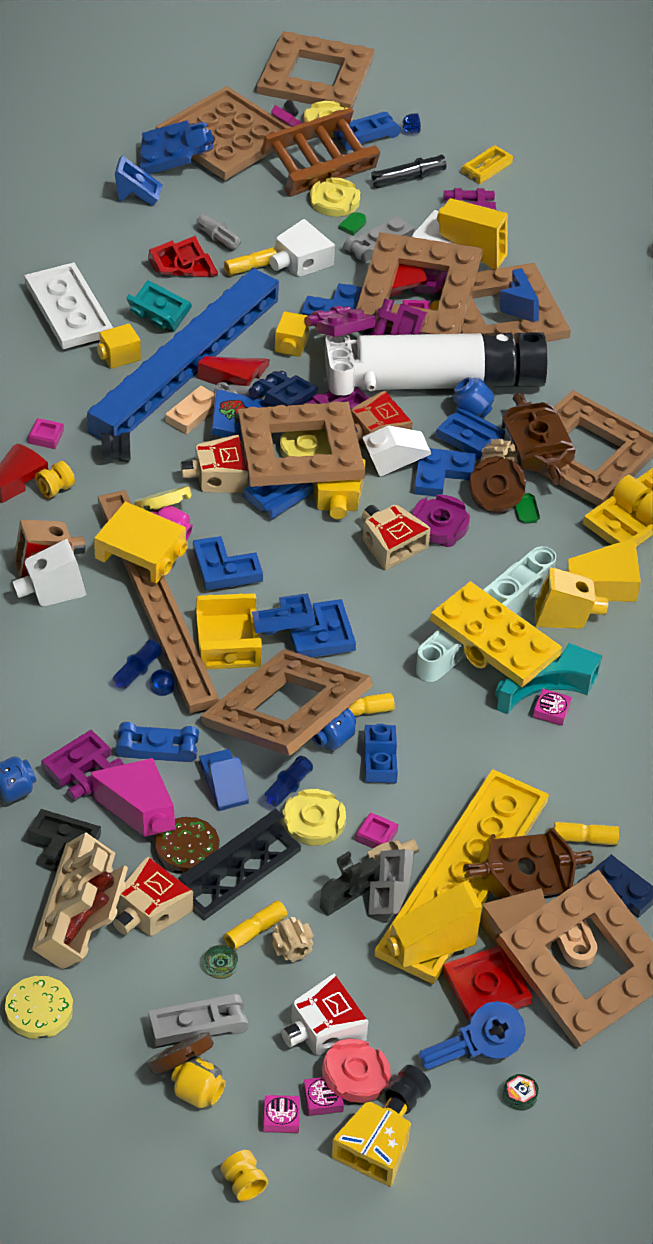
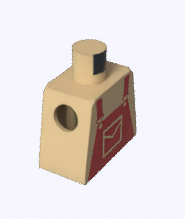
M239 435L199 443L195 446V460L180 462L182 479L198 477L200 488L203 492L243 493V489L248 486L247 465Z
M369 505L363 511L362 518L365 519L363 541L385 571L428 549L431 528L399 505H392L383 511H380L375 505Z
M147 857L125 882V888L120 894L117 903V910L120 914L114 918L113 925L123 935H126L136 926L148 936H154L193 911V891L151 858Z

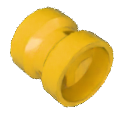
M62 460L53 464L51 469L41 470L35 475V481L40 492L48 499L56 496L59 490L69 489L75 484L72 470Z
M241 1150L232 1154L222 1163L220 1169L225 1179L232 1182V1191L239 1201H247L258 1196L268 1185V1179L264 1172L256 1168L257 1161L250 1150Z

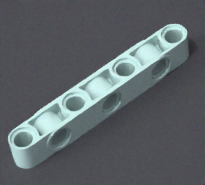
M544 546L534 548L519 562L514 563L488 585L484 591L517 614L540 592L549 568H555L556 553L551 548ZM439 627L418 648L416 675L426 682L437 681L466 658L464 645Z

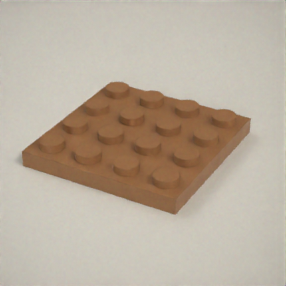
M228 86L155 126V129L186 120L191 125L206 122L208 126L204 128L211 130L214 148L209 152L193 155L191 158L223 180L232 177L269 155L261 153L266 135L273 131L278 132L290 128L289 125Z

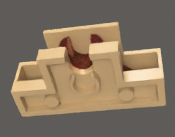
M88 833L80 835L65 845L32 947L33 951L62 970L81 962L86 957L89 950L87 945L91 932L110 924L117 915L116 906L119 896L125 888L124 880L128 867L124 865L113 871L112 863L115 852Z

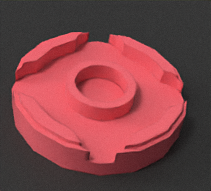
M348 1038L337 1041L327 1051L321 1065L322 1077L328 1088L345 1100L359 1103L375 1100L383 1094V1089L388 1084L391 1076L390 1064L383 1052L378 1048L374 1050L372 1047H369L370 1043L360 1039Z

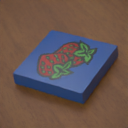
M216 389L210 434L220 437L239 435L240 441H242L238 422V409L249 407L262 408L270 407V405L262 399Z

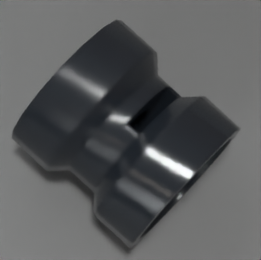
M123 432L117 436H113L110 433H101L102 461H111L113 458L131 461L130 432Z
M405 1065L398 1073V1079L391 1081L383 1089L386 1101L391 1097H395L406 1104L407 1111L405 1114L410 1113L416 1106L417 1099L424 1097L431 1089L428 1077L413 1065Z

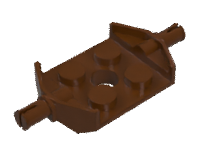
M516 393L513 396L516 407H511L502 418L501 427L502 429L507 428L521 457L520 467L525 470L548 473L553 480V484L557 485L559 483L560 485L565 480L560 469L574 460L576 449L553 406L546 402L532 404L526 401L523 393ZM539 429L543 433H538L534 430Z
M550 828L545 834L494 839L496 836L492 834L484 843L480 854L481 862L464 864L463 873H465V878L481 876L482 880H486L492 894L500 899L540 888L544 896L558 895L573 887L576 865L592 864L594 858L593 855L590 856L592 854L590 850L583 852L572 851V848L554 828ZM518 862L525 864L529 868L530 875L520 871Z

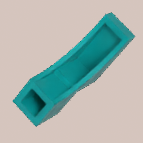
M568 643L564 652L525 686H519L508 677L506 681L501 680L495 692V697L499 698L497 711L509 714L513 707L521 700L541 692L542 689L567 690L588 695L599 675L602 655Z

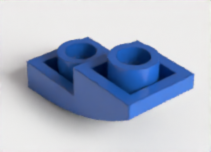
M365 725L366 782L397 783L396 725Z

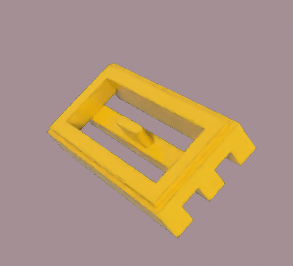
M494 145L464 164L461 173L464 175L469 173L470 179L476 178V182L481 184L512 164L513 156Z

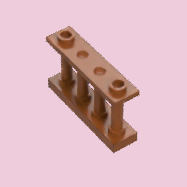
M352 107L345 110H337L330 115L278 132H270L264 137L261 153L266 155L276 152L289 173L285 187L289 197L311 190L313 185L319 181L320 183L326 182L328 178L344 179L376 168L381 152L376 145L367 148L362 147L349 127L354 112ZM340 130L354 152L347 155L341 154L329 133ZM319 137L332 160L320 162L307 141ZM297 144L311 167L302 170L298 169L285 148Z

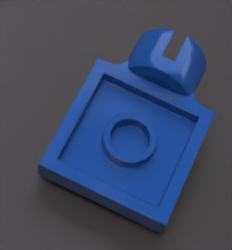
M186 120L142 133L140 168L148 174H153L191 163L193 155L211 151L214 148V140L211 130L204 128L208 126L207 123L199 122L191 125Z

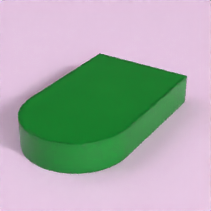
M359 212L352 213L339 224L338 229L354 236L366 225V216Z

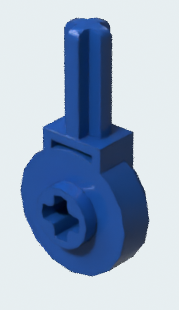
M499 1001L486 1003L473 1013L467 1026L458 1029L459 1035L419 1052L420 1061L426 1070H430L468 1054L469 1059L478 1055L494 1060L507 1058L518 1051L524 1042L526 1032L524 1019L518 1010L508 1003ZM493 1024L495 1027L501 1026L503 1028L499 1038L497 1035L491 1036L489 1034Z

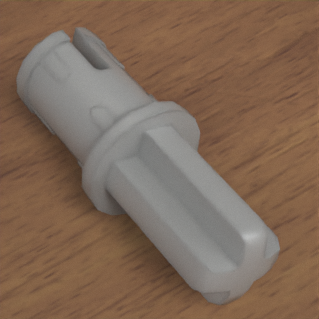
M202 213L196 221L199 223H196V226L208 233L213 241L218 240L231 250L237 249L238 245H240L241 239L228 230L225 223L217 222L207 213Z

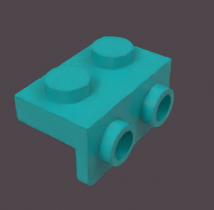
M148 279L136 297L130 294L126 297L127 302L131 306L130 311L139 318L145 316L151 319V322L158 328L164 330L166 327L174 332L192 308L190 301Z

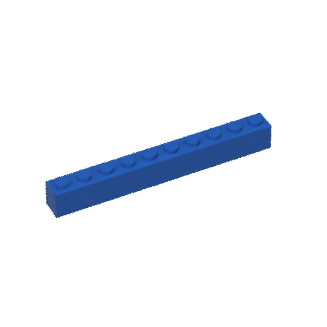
M255 268L251 269L245 276H241L238 282L230 289H226L215 302L210 303L184 329L178 331L164 346L159 347L157 352L148 360L143 361L140 367L131 375H127L123 382L113 390H110L96 405L90 407L87 412L88 433L101 440V433H110L113 436H117L123 432H132L198 373V362L203 357L217 356L278 302L279 280Z

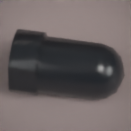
M287 100L285 102L284 108L292 116H297L299 111L293 101Z

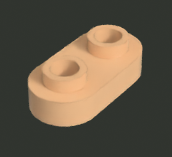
M584 920L556 939L564 959L570 965L587 967L594 962L597 943L587 920Z

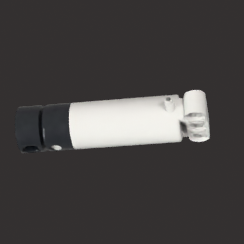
M543 332L515 333L514 335L512 333L359 336L357 340H350L347 334L338 337L326 335L325 368L330 392L335 395H349L354 391V387L369 391L455 388L459 382L467 377L482 379L488 388L512 387L514 384L516 387H543L547 378V342Z

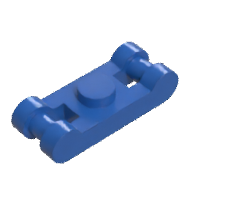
M381 112L353 120L349 126L360 144L385 136L394 138L401 132V127L393 121L388 112ZM340 130L333 132V135L341 141L342 146L346 150H352Z
M123 722L119 725L118 737L120 740L116 743L115 752L120 757L136 759L153 758V760L192 762L197 757V747L195 744L199 740V730L195 727L186 726L182 729L140 727L132 722Z

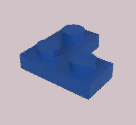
M338 283L333 300L307 295L301 314L310 316L315 311L322 310L326 312L335 306H348L350 309H356L363 287Z
M429 448L431 455L418 460L414 494L433 497L443 495L445 478L470 481L475 467L476 453Z
M221 536L193 540V551L205 590L263 581V571L256 552L228 557Z
M308 593L279 597L280 608L252 612L255 633L263 635H273L278 633L279 630L284 629L302 631L309 626L316 625Z
M342 599L313 603L317 626H310L302 631H290L294 652L308 657L356 651V641Z

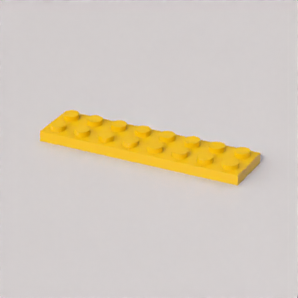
M492 769L394 921L467 880L483 906V903L486 902L491 894V890L486 880H482L481 876L465 878V873H463L464 864L481 862L480 854L484 843L492 834L496 836L494 839L527 836L546 806L549 794ZM390 926L377 945L374 957L434 985L443 970V964L448 963L454 952L402 968L397 956L393 957L388 949L387 938L390 937Z

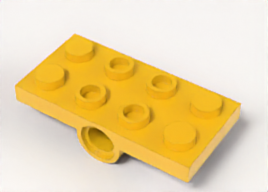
M653 468L637 479L631 475L625 476L617 484L612 497L584 516L583 524L611 545L628 539H635L637 547L653 535Z
M471 581L431 612L430 621L464 645L465 656L471 664L478 668H485L488 664H491L521 687L525 686L551 664L562 652V646Z

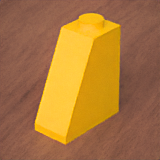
M452 198L448 200L444 207L439 209L437 222H439L440 234L454 244L482 248L481 262L492 269H498L508 255V213Z
M628 539L568 559L566 572L592 579L594 581L595 596L607 598L608 601L637 602L641 579L635 539Z
M469 881L461 882L392 922L387 945L393 957L397 956L402 968L476 945L482 905Z

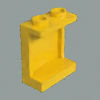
M128 502L123 503L94 537L95 559L106 562L114 554L150 570L151 582L156 584L163 575H168L175 560L178 557H182L188 547L186 527Z
M240 593L201 595L196 597L199 655L206 669L261 667V638H259V633H255L252 612L256 611V594Z

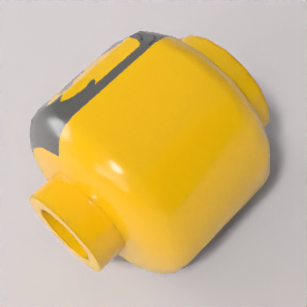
M198 1056L191 1057L184 1064L177 1066L171 1077V1080L175 1082V1095L200 1109L207 1107L209 1104L215 1105L226 1085V1081L222 1079V1070Z

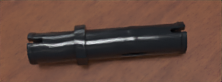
M443 154L427 159L417 158L411 163L373 171L371 179L372 181L376 180V182H373V185L377 188L417 176L424 178L429 173L446 170L447 164L446 161H441L445 159Z

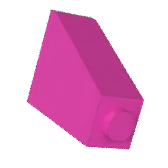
M153 758L91 772L95 800L141 835L146 837L175 830L174 805Z

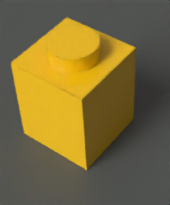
M283 312L276 330L275 352L298 357L302 356L309 337V327L304 323V318L307 315Z
M130 323L99 332L100 344H97V351L101 360L105 359L110 369L141 360V340Z

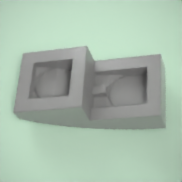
M406 849L381 851L379 881L370 882L369 915L399 913L410 882L414 851Z

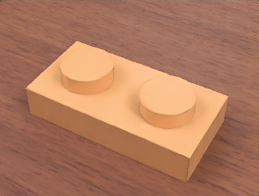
M199 386L165 414V422L187 435L213 413L215 393L203 386Z

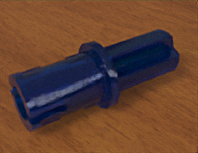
M147 640L135 654L127 657V663L113 676V681L118 688L126 689L139 675H145L148 671V666L162 652L160 645L156 641Z
M299 756L287 770L281 771L277 775L276 782L265 792L266 803L272 804L274 807L279 806L291 792H296L300 787V782L313 770L311 761L305 756Z

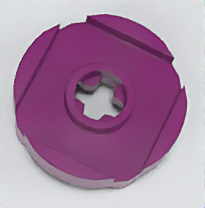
M436 495V499L428 501L426 497L421 499L413 509V515L431 528L430 542L439 543L444 547H451L456 544L457 540L463 538L469 529L470 514L466 512L464 503L455 497ZM444 517L446 521H438L436 519Z

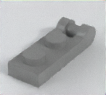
M397 215L357 237H348L344 242V249L349 253H355L356 258L364 263L372 258L379 232L412 237L415 228Z
M231 994L148 1010V1018L155 1046L181 1042L204 1032H209L210 1035L231 1032L232 1034L245 1032L249 1028L247 1016L242 1014L241 1011L244 1007L241 996ZM225 1012L229 1016L220 1017L219 1013Z

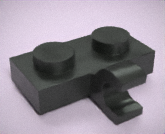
M40 809L28 831V838L31 841L47 845L44 852V857L47 858L44 868L57 871L66 843L84 833H88L98 840L101 836V826Z
M349 851L337 858V865L342 876L329 880L321 888L320 908L327 916L369 891L370 882L379 881L380 864L373 857L363 863L358 862L355 865L351 861V853Z

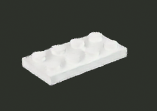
M75 263L25 275V284L62 349L100 340L99 332L113 328Z

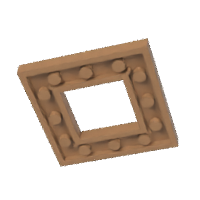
M283 31L258 82L257 94L311 105L320 101H335L340 103V107L344 109L345 106L353 108L373 61L375 49ZM298 58L342 65L334 86L322 82L290 77Z
M379 232L356 309H362L365 314L375 316L376 325L378 316H376L377 310L382 307L384 298L389 299L399 264L448 271L437 311L413 308L428 312L421 334H460L480 265L482 248ZM393 304L391 312L397 313L400 305ZM388 320L386 332L392 331L393 321Z
M535 262L477 272L460 334L512 333L514 335L515 333L543 332L546 342L570 338L571 329ZM522 268L539 299V321L532 322L522 319L486 325L473 298L500 294L501 290L509 289V282L512 281V270ZM446 279L444 280L442 286L438 291L440 297L442 295Z
M572 390L554 407L568 434L580 425L620 447L596 471L587 468L575 460L560 469L565 478L564 482L560 485L591 503L599 506L612 497L617 484L625 476H634L653 458V433L580 393ZM539 429L534 430L535 432L543 433ZM518 453L517 460L521 463V457ZM538 472L552 480L550 474Z
M335 401L323 404L306 403L292 406L278 405L275 407L238 409V422L250 487L365 479V468L349 402ZM325 429L330 451L329 455L275 457L271 433Z
M283 649L200 717L205 727L290 756L298 751L314 735L318 734L334 718L338 717L352 703L360 699L365 692L373 687L369 675ZM287 682L320 692L286 721L255 710L257 706L268 697L274 695Z
M599 870L519 921L496 938V941L576 1049L653 996V941ZM590 917L629 970L585 1000L546 946Z

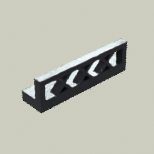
M274 809L179 876L178 880L193 891V911L205 921L299 853L301 845L284 831V815L277 809ZM278 839L288 847L283 852L268 851L269 846ZM250 859L264 860V865L259 869H244L245 863ZM226 876L240 877V883L234 887L220 886V881ZM201 894H216L215 901L206 907L195 898Z

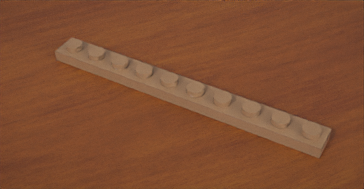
M126 490L98 496V505L106 523L124 502L132 504ZM122 558L189 713L211 708L219 701V697L164 575L157 584L151 582L150 570Z

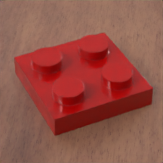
M501 946L443 964L442 972L468 1021L473 1013L486 1003L499 1001L508 1003L515 1009L532 1003V995L518 969Z

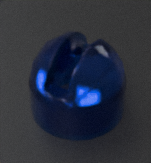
M418 113L408 114L403 118L402 127L406 132L412 134L421 132Z
M159 669L152 673L150 678L151 691L158 696L171 694L174 690V677L172 673L166 669Z

